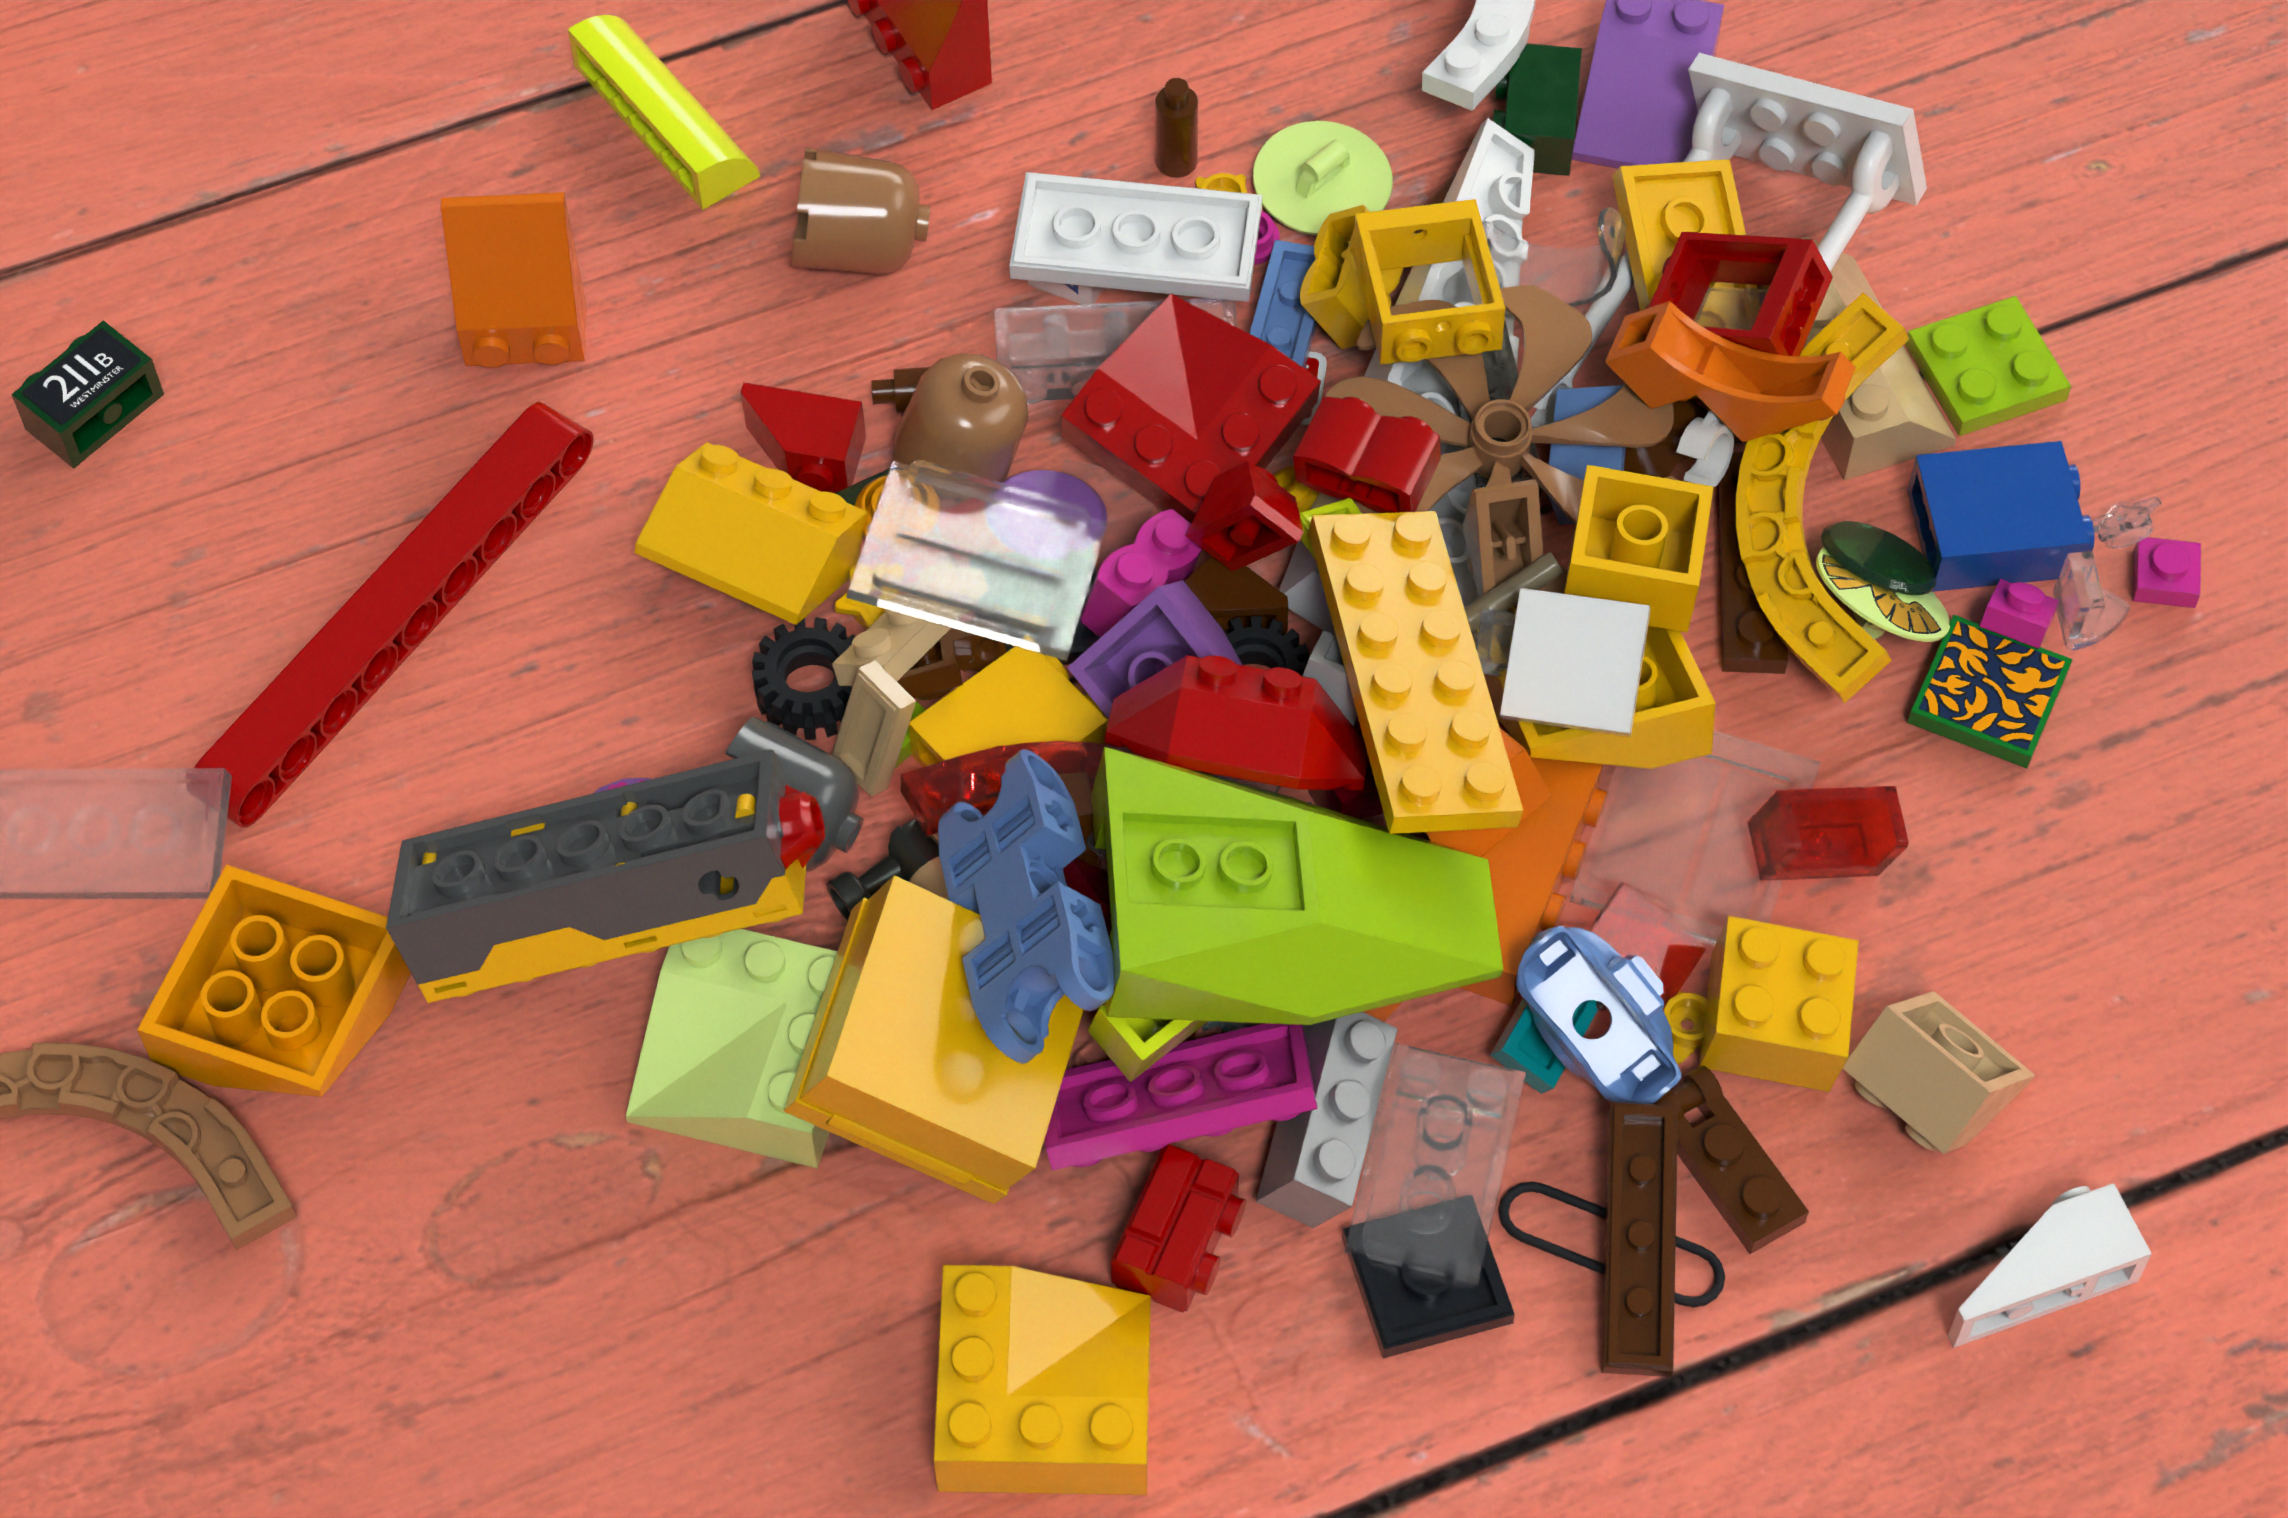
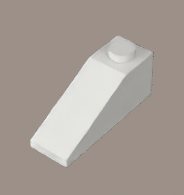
M2113 1183L2093 1191L2088 1186L2076 1187L2061 1194L2053 1201L2052 1206L1960 1306L1948 1334L1953 1348L2139 1281L2152 1253L2115 1184Z

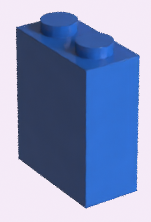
M2062 441L1916 455L1907 492L1932 592L1998 585L2000 579L2011 583H2025L2076 578L2079 576L2086 552H2092L2094 548V527L2090 516L2082 515L2078 502L2081 490L2079 472L2075 464L2068 465Z

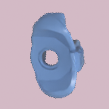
M1558 926L1542 931L1534 937L1519 963L1516 984L1519 993L1532 1012L1536 1027L1549 1048L1569 1071L1578 1077L1586 1079L1606 1100L1616 1103L1654 1104L1681 1079V1071L1673 1056L1671 1026L1663 1011L1664 1000L1660 997L1664 993L1661 980L1642 957L1630 954L1622 957L1610 944L1594 932L1582 928ZM1587 1000L1600 1001L1607 1007L1610 1013V1024L1606 1032L1592 1039L1580 1036L1576 1032L1572 1020L1574 1010L1579 1004Z

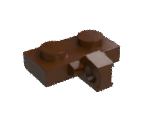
M997 617L956 629L952 627L900 678L898 683L913 698L920 700L939 698L948 693L951 688L963 685L961 670L965 672L972 668L980 672L1007 652Z

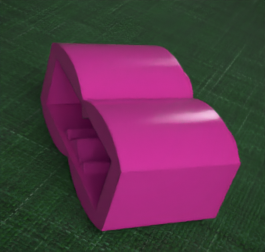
M1173 509L1162 511L1148 519L1140 528L1133 544L1117 549L1102 563L1082 610L1080 622L1101 638L1157 587L1182 580L1185 581L1189 578L1202 551L1201 547L1185 536L1191 523Z

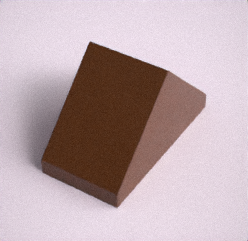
M1211 556L1184 581L1227 634L1229 633L1230 620L1240 618L1243 628L1251 627V616H1262L1263 628L1269 629L1272 619L1283 623V636L1288 631V597L1247 566L1232 572Z

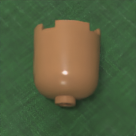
M806 147L797 205V213L799 214L796 238L793 241L791 266L870 274H887L902 268L911 256L914 240H927L931 206L919 204V186L913 174L903 165L891 161Z
M956 354L942 358L933 364L921 376L894 434L895 450L892 455V463L898 474L911 475L921 479L933 489L936 496L945 500H957V506L985 494L989 496L992 490L1006 479L1028 422L1027 395L1016 376L1000 362L984 355Z

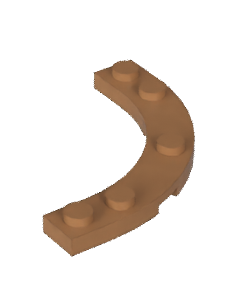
M32 1043V1050L0 1054V1120L37 1114L72 1115L111 1123L142 1136L174 1158L194 1179L236 1250L297 1217L292 1204L264 1156L245 1128L215 1098H208L198 1089L179 1079L177 1073L140 1056L110 1048L76 1043Z

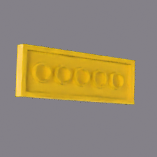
M1436 511L1313 515L1308 533L1389 834L1518 827L1524 810Z

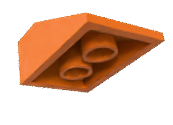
M564 192L441 198V214L456 330L465 366L494 368L504 364L543 363L557 365L563 362L585 361L586 300Z

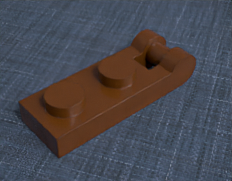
M1701 1066L1684 1076V1084L1671 1091L1669 1090L1652 1104L1678 1106L1677 1155L1749 1254L1806 1223L1809 1213L1808 1209L1724 1097L1721 1086L1710 1069L1706 1066ZM1697 1107L1706 1118V1121L1692 1128L1684 1114Z

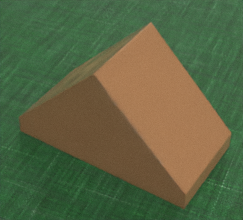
M1535 479L1472 489L1462 529L1479 598L1543 556L1538 482ZM1546 585L1539 590L1546 591Z

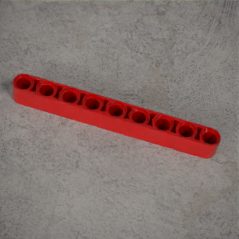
M537 402L528 407L201 757L190 775L188 792L240 827H248L258 821L578 473L591 453L594 441L592 432L544 403Z

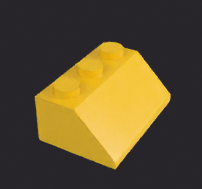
M706 442L675 466L635 543L634 553L797 625L850 579V568L857 566L863 538V528L868 512L846 503L837 494L821 492L793 480L789 474L782 470L766 468L740 457L729 447Z

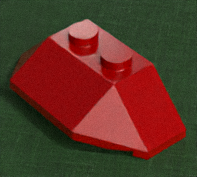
M1187 655L1114 698L1104 740L1105 743L1115 747L1126 746L1133 753L1145 758L1185 769L1297 790H1332L1338 787L1348 790H1363L1368 759L1364 739L1317 679L1303 677L1287 668L1276 667L1265 670L1238 665L1231 659L1216 655L1203 658Z

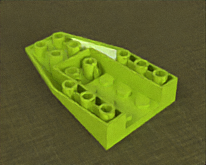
M1104 747L1091 798L1095 848L1106 849L1112 924L1109 940L1113 952L1115 985L1114 993L1106 1001L1107 1017L1312 1025L1501 976L1503 962L1488 859L1406 833L1389 834L1387 827L1286 795Z

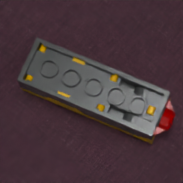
M769 750L402 840L386 929L427 1003L452 997H464L474 992L515 982H527L537 977L578 967H590L599 962L641 952L649 953L662 947L687 941L712 938L725 932L750 926L779 922L785 918L803 914L806 864L825 839L822 812L816 798L805 791L800 792L790 787L774 750Z

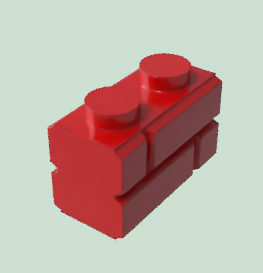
M1170 1144L1163 1147L1111 1259V1282L1122 1290L1150 1295L1154 1302L1179 1312L1188 1311L1196 1292L1206 1296L1214 1283L1221 1258L1214 1255L1213 1252L1221 1234L1232 1238L1238 1229L1245 1210L1246 1199L1238 1197L1239 1173L1234 1168L1207 1158L1204 1160L1199 1159L1196 1154Z

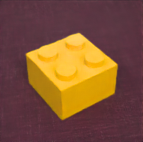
M1587 465L1575 523L1564 594L1650 605L1651 612L1648 626L1688 633L1700 584L1714 487Z
M1728 916L1711 954L1707 990L1708 1002L1704 1018V1038L1702 1040L1699 1067L1706 1066L1710 1070L1830 1092L1849 1057L1859 940Z

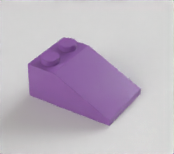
M1606 0L1574 142L1572 160L1613 168L1632 165L1678 163L1685 160L1692 149L1693 126L1698 113L1688 69L1698 53L1715 57L1724 4L1702 0Z
M1182 580L1157 587L1067 668L1109 719L1114 698L1187 655L1201 658L1216 655L1231 659L1238 665L1243 664L1223 629ZM1200 772L1226 780L1232 779V777Z

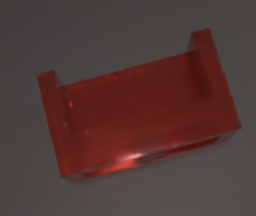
M1896 786L1776 790L1747 821L1760 881L1879 876L1909 844Z

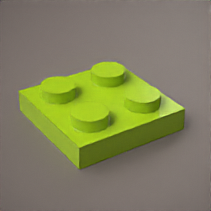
M2016 296L1908 331L1909 340L1905 343V346L1958 436L2067 401L2071 389L2069 381Z

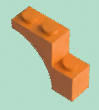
M1671 301L1626 315L1605 360V363L1651 409L1676 401H1686L1697 395L1742 442L1770 434H1779L1793 427L1817 420H1827L1837 415L1845 402V394L1856 368L1841 351L1828 355L1798 357L1766 353L1736 344L1694 322Z

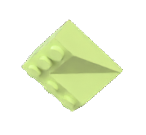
M745 929L725 932L712 938H700L669 946L660 971L625 1116L627 1122L818 1168L830 1132L783 1111L838 951Z

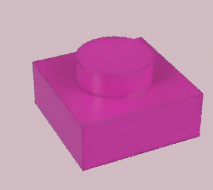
M2138 536L2134 548L2133 601L2195 608L2201 590V543Z
M2000 579L1987 604L1979 627L2039 649L2052 623L2060 600L2046 596L2043 591L2031 584L2023 582L2011 583Z

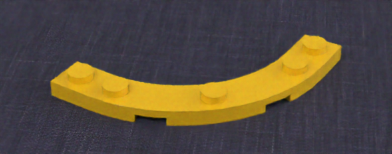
M1863 292L1802 349L1799 357L1828 355L1841 351L1856 367L1845 394L1846 401L1875 370L1909 340L1905 328ZM1832 416L1827 420H1817L1784 430L1779 434H1770L1747 441L1739 468L1736 490V530L1741 559L1745 565L1756 599L1766 618L1782 642L1800 662L1845 704L1892 660L1887 651L1827 593L1817 578L1806 548L1803 530L1805 481L1811 459L1821 436L1833 418Z

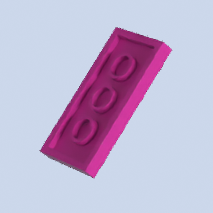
M1264 1023L1183 1042L1132 1082L1125 1077L1111 1059L1065 1070L1045 1136V1148L1052 1171L1070 1166L1088 1167L1100 1162L1104 1158L1135 1151L1152 1152L1162 1149L1169 1143L1203 1135L1210 1137L1221 1136L1231 1132L1234 1128L1268 1120L1285 1121L1298 1116L1302 1112L1318 1109L1304 1026Z

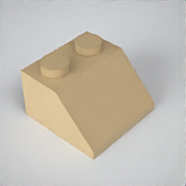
M1934 991L1886 1006L1851 1053L1843 1067V1070L1856 1080L1854 1086L1866 1100L1876 1106L1890 1108L1907 1123L1905 1129L1917 1143L1932 1151L1939 1150L1943 1154L1967 1145L2035 1077V1074Z

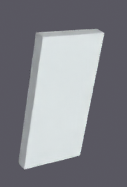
M1026 172L1009 265L1010 279L1249 302L1262 212V195Z

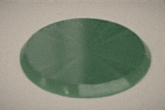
M1842 521L1826 526L1821 533L1822 544L1829 555L1845 569L1873 585L1906 595L1928 594L1936 586L1937 579L1934 570L1926 557L1911 544L1888 531L1865 523Z

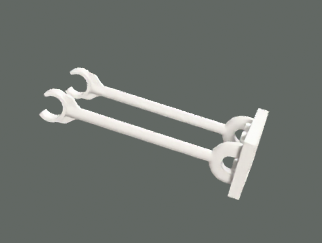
M1698 53L1689 67L1688 71L1698 113L1693 126L1692 149L1683 162L1731 159L1735 155L1764 163L1776 170H1789L1815 177L1830 185L1840 184L1851 187L1850 195L1817 247L1830 272L1866 213L1874 214L1881 211L1892 199L1917 206L1925 193L1927 185L1914 110L1912 108ZM1627 250L1585 314L1592 328L1591 346L1577 365L1545 397L1533 406L1537 410L1531 417L1532 429L1553 423L1557 389L1573 388L1572 381L1634 284ZM1712 410L1707 413L1705 418L1697 417L1690 422L1679 441L1676 452L1697 459L1692 468L1685 472L1684 481L1715 487L1728 469L1733 454L1734 433Z

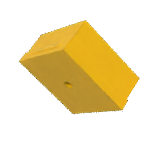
M894 875L869 899L864 897L852 908L783 1112L995 1204L1008 1194L1009 1187L1036 1169L1084 1009L1074 1004L1064 994L1051 1012L1048 1023L1049 1035L1044 1038L1042 1052L1024 1064L1006 1056L988 1038L975 1013L962 960L965 955L986 939L980 914Z

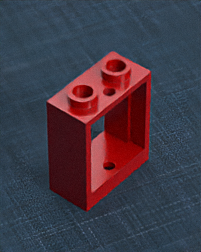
M1681 232L1672 255L1664 263L1662 277L1653 298L1645 309L1671 301L1681 312L1694 321L1711 282L1768 285L1770 287L1751 330L1716 327L1704 328L1731 342L1754 350L1799 357L1833 276L1813 239Z

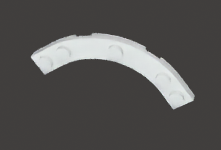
M1476 0L1472 14L1464 28L1422 72V91L1473 111L1517 62L1529 38L1530 24L1534 15L1536 0Z

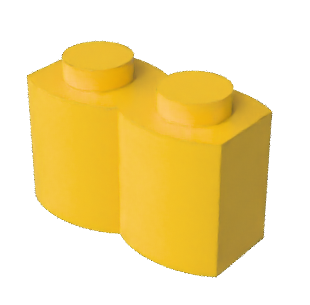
M1364 205L1331 213L1325 219L1315 240L1314 255L1316 260L1308 269L1300 290L1301 305L1341 349L1357 346L1359 335L1369 319L1353 256L1355 214L1370 212ZM1403 268L1380 270L1389 307H1391L1389 294L1399 284Z

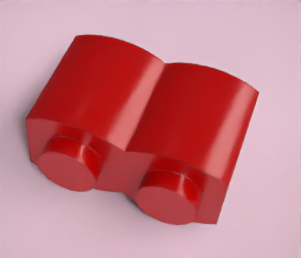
M1323 397L1293 456L1295 478L1301 484L1317 492L1340 499L1351 498L1379 513L1415 512L1441 460L1440 435L1419 418L1412 416H1403L1401 418L1381 416L1368 403L1355 397H1344L1343 399Z

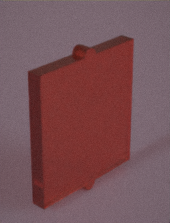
M1627 882L1619 884L1588 931L1600 936L1622 957L1630 954L1644 959L1663 983L1664 993L1660 997L1664 1000V1011L1667 1002L1677 995L1707 949L1671 920L1672 914L1668 909L1660 911ZM1596 1001L1598 1010H1607L1603 1003Z

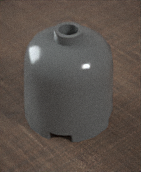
M751 717L737 733L725 754L736 759L774 750L790 787L800 792L805 791L816 798L824 820L825 839L806 864V871H812L825 864L832 857L836 849L847 853L858 837L864 820L862 817L854 814L859 800L857 779L850 767L838 758L776 724Z

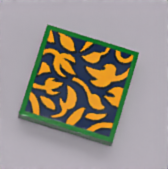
M1953 615L1949 624L1950 629L1942 639L1911 709L1907 723L2028 769L2073 659L2042 647L2039 649L1979 627L1980 624Z

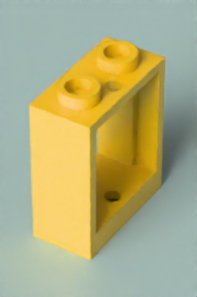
M1476 199L1355 214L1353 256L1380 365L1398 362H1417L1423 359L1462 354L1475 355L1486 351L1502 350L1506 308ZM1417 230H1423L1420 233H1414ZM1463 261L1474 305L1391 315L1380 270Z

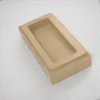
M875 660L859 667L832 751V756L850 767L857 779V783L871 797L887 790L916 704V700Z

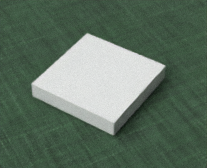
M1520 588L1500 711L1501 718L1631 737L1651 612L1650 605Z

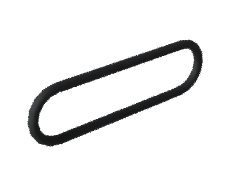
M1537 1182L1520 1183L1507 1191L1501 1200L1499 1215L1501 1224L1509 1235L1520 1242L1604 1275L1605 1264L1518 1229L1510 1219L1509 1209L1515 1197L1527 1192L1544 1194L1606 1219V1208ZM1676 1236V1247L1696 1254L1709 1262L1714 1270L1715 1280L1710 1291L1702 1296L1689 1297L1675 1292V1303L1692 1308L1705 1306L1715 1300L1723 1290L1725 1281L1723 1265L1710 1250Z

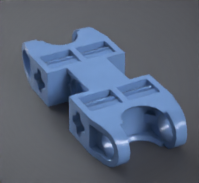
M1027 749L1020 750L1005 764L1006 772L1001 776L999 796L994 806L985 816L972 805L958 802L942 815L938 826L939 858L949 901L980 914L986 938L962 958L973 1008L985 1033L993 1044L1006 1056L1021 1064L1028 1063L1042 1052L1044 1038L1049 1035L1048 1023L1051 1012L1064 994L1081 1009L1093 1011L1110 999L1114 993L1115 985L1113 952L1101 905L1069 888L1063 872L1065 866L1086 850L1075 803L1056 771L1041 757Z

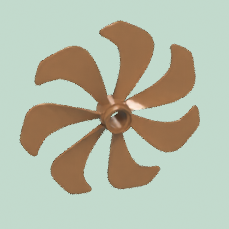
M1518 285L1500 289L1505 310L1521 324L1524 334L1522 367L1510 400L1497 399L1490 401L1482 353L1424 359L1443 377L1457 396L1472 423L1411 390L1381 379L1365 376L1347 378L1336 383L1326 393L1325 397L1341 399L1344 397H1355L1361 399L1381 416L1399 418L1412 416L1419 418L1440 435L1441 443L1467 447L1460 451L1441 455V460L1415 512L1430 511L1441 498L1476 472L1489 479L1486 487L1512 483L1511 477L1516 475L1523 466L1575 524L1584 480L1567 474L1529 454L1531 443L1630 448L1650 447L1665 440L1670 434L1674 423L1673 403L1651 409L1624 382L1623 387L1602 404L1567 419L1532 429L1528 411L1577 365L1588 351L1592 342V328L1586 317L1566 302L1535 285ZM1423 300L1392 306L1390 311L1391 315L1455 308L1456 306L1441 300ZM1369 319L1357 341V348L1359 350L1376 348ZM1492 438H1501L1508 442H1499ZM1673 476L1666 477L1667 479L1677 480ZM1357 501L1354 502L1362 514L1379 513L1361 505ZM1468 554V567L1473 579L1475 580ZM1562 568L1564 573L1546 584V591L1564 594L1568 570Z

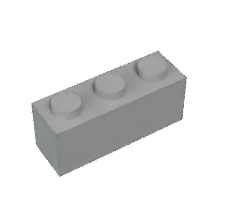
M1364 1012L1312 1025H1304L1318 1109L1302 1112L1289 1120L1277 1121L1256 1199L1257 1203L1312 1228L1326 1222L1353 1205L1398 1028Z

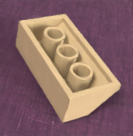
M1813 239L1814 243L1818 247L1820 242ZM1842 252L1832 268V281L1804 347L1863 292L1882 308L1853 256ZM1757 285L1761 305L1770 287L1768 285ZM1904 345L1846 399L1838 414L1833 416L1821 436L1844 481L1915 459L1916 455L1931 454L1953 447L1956 442L1952 430Z

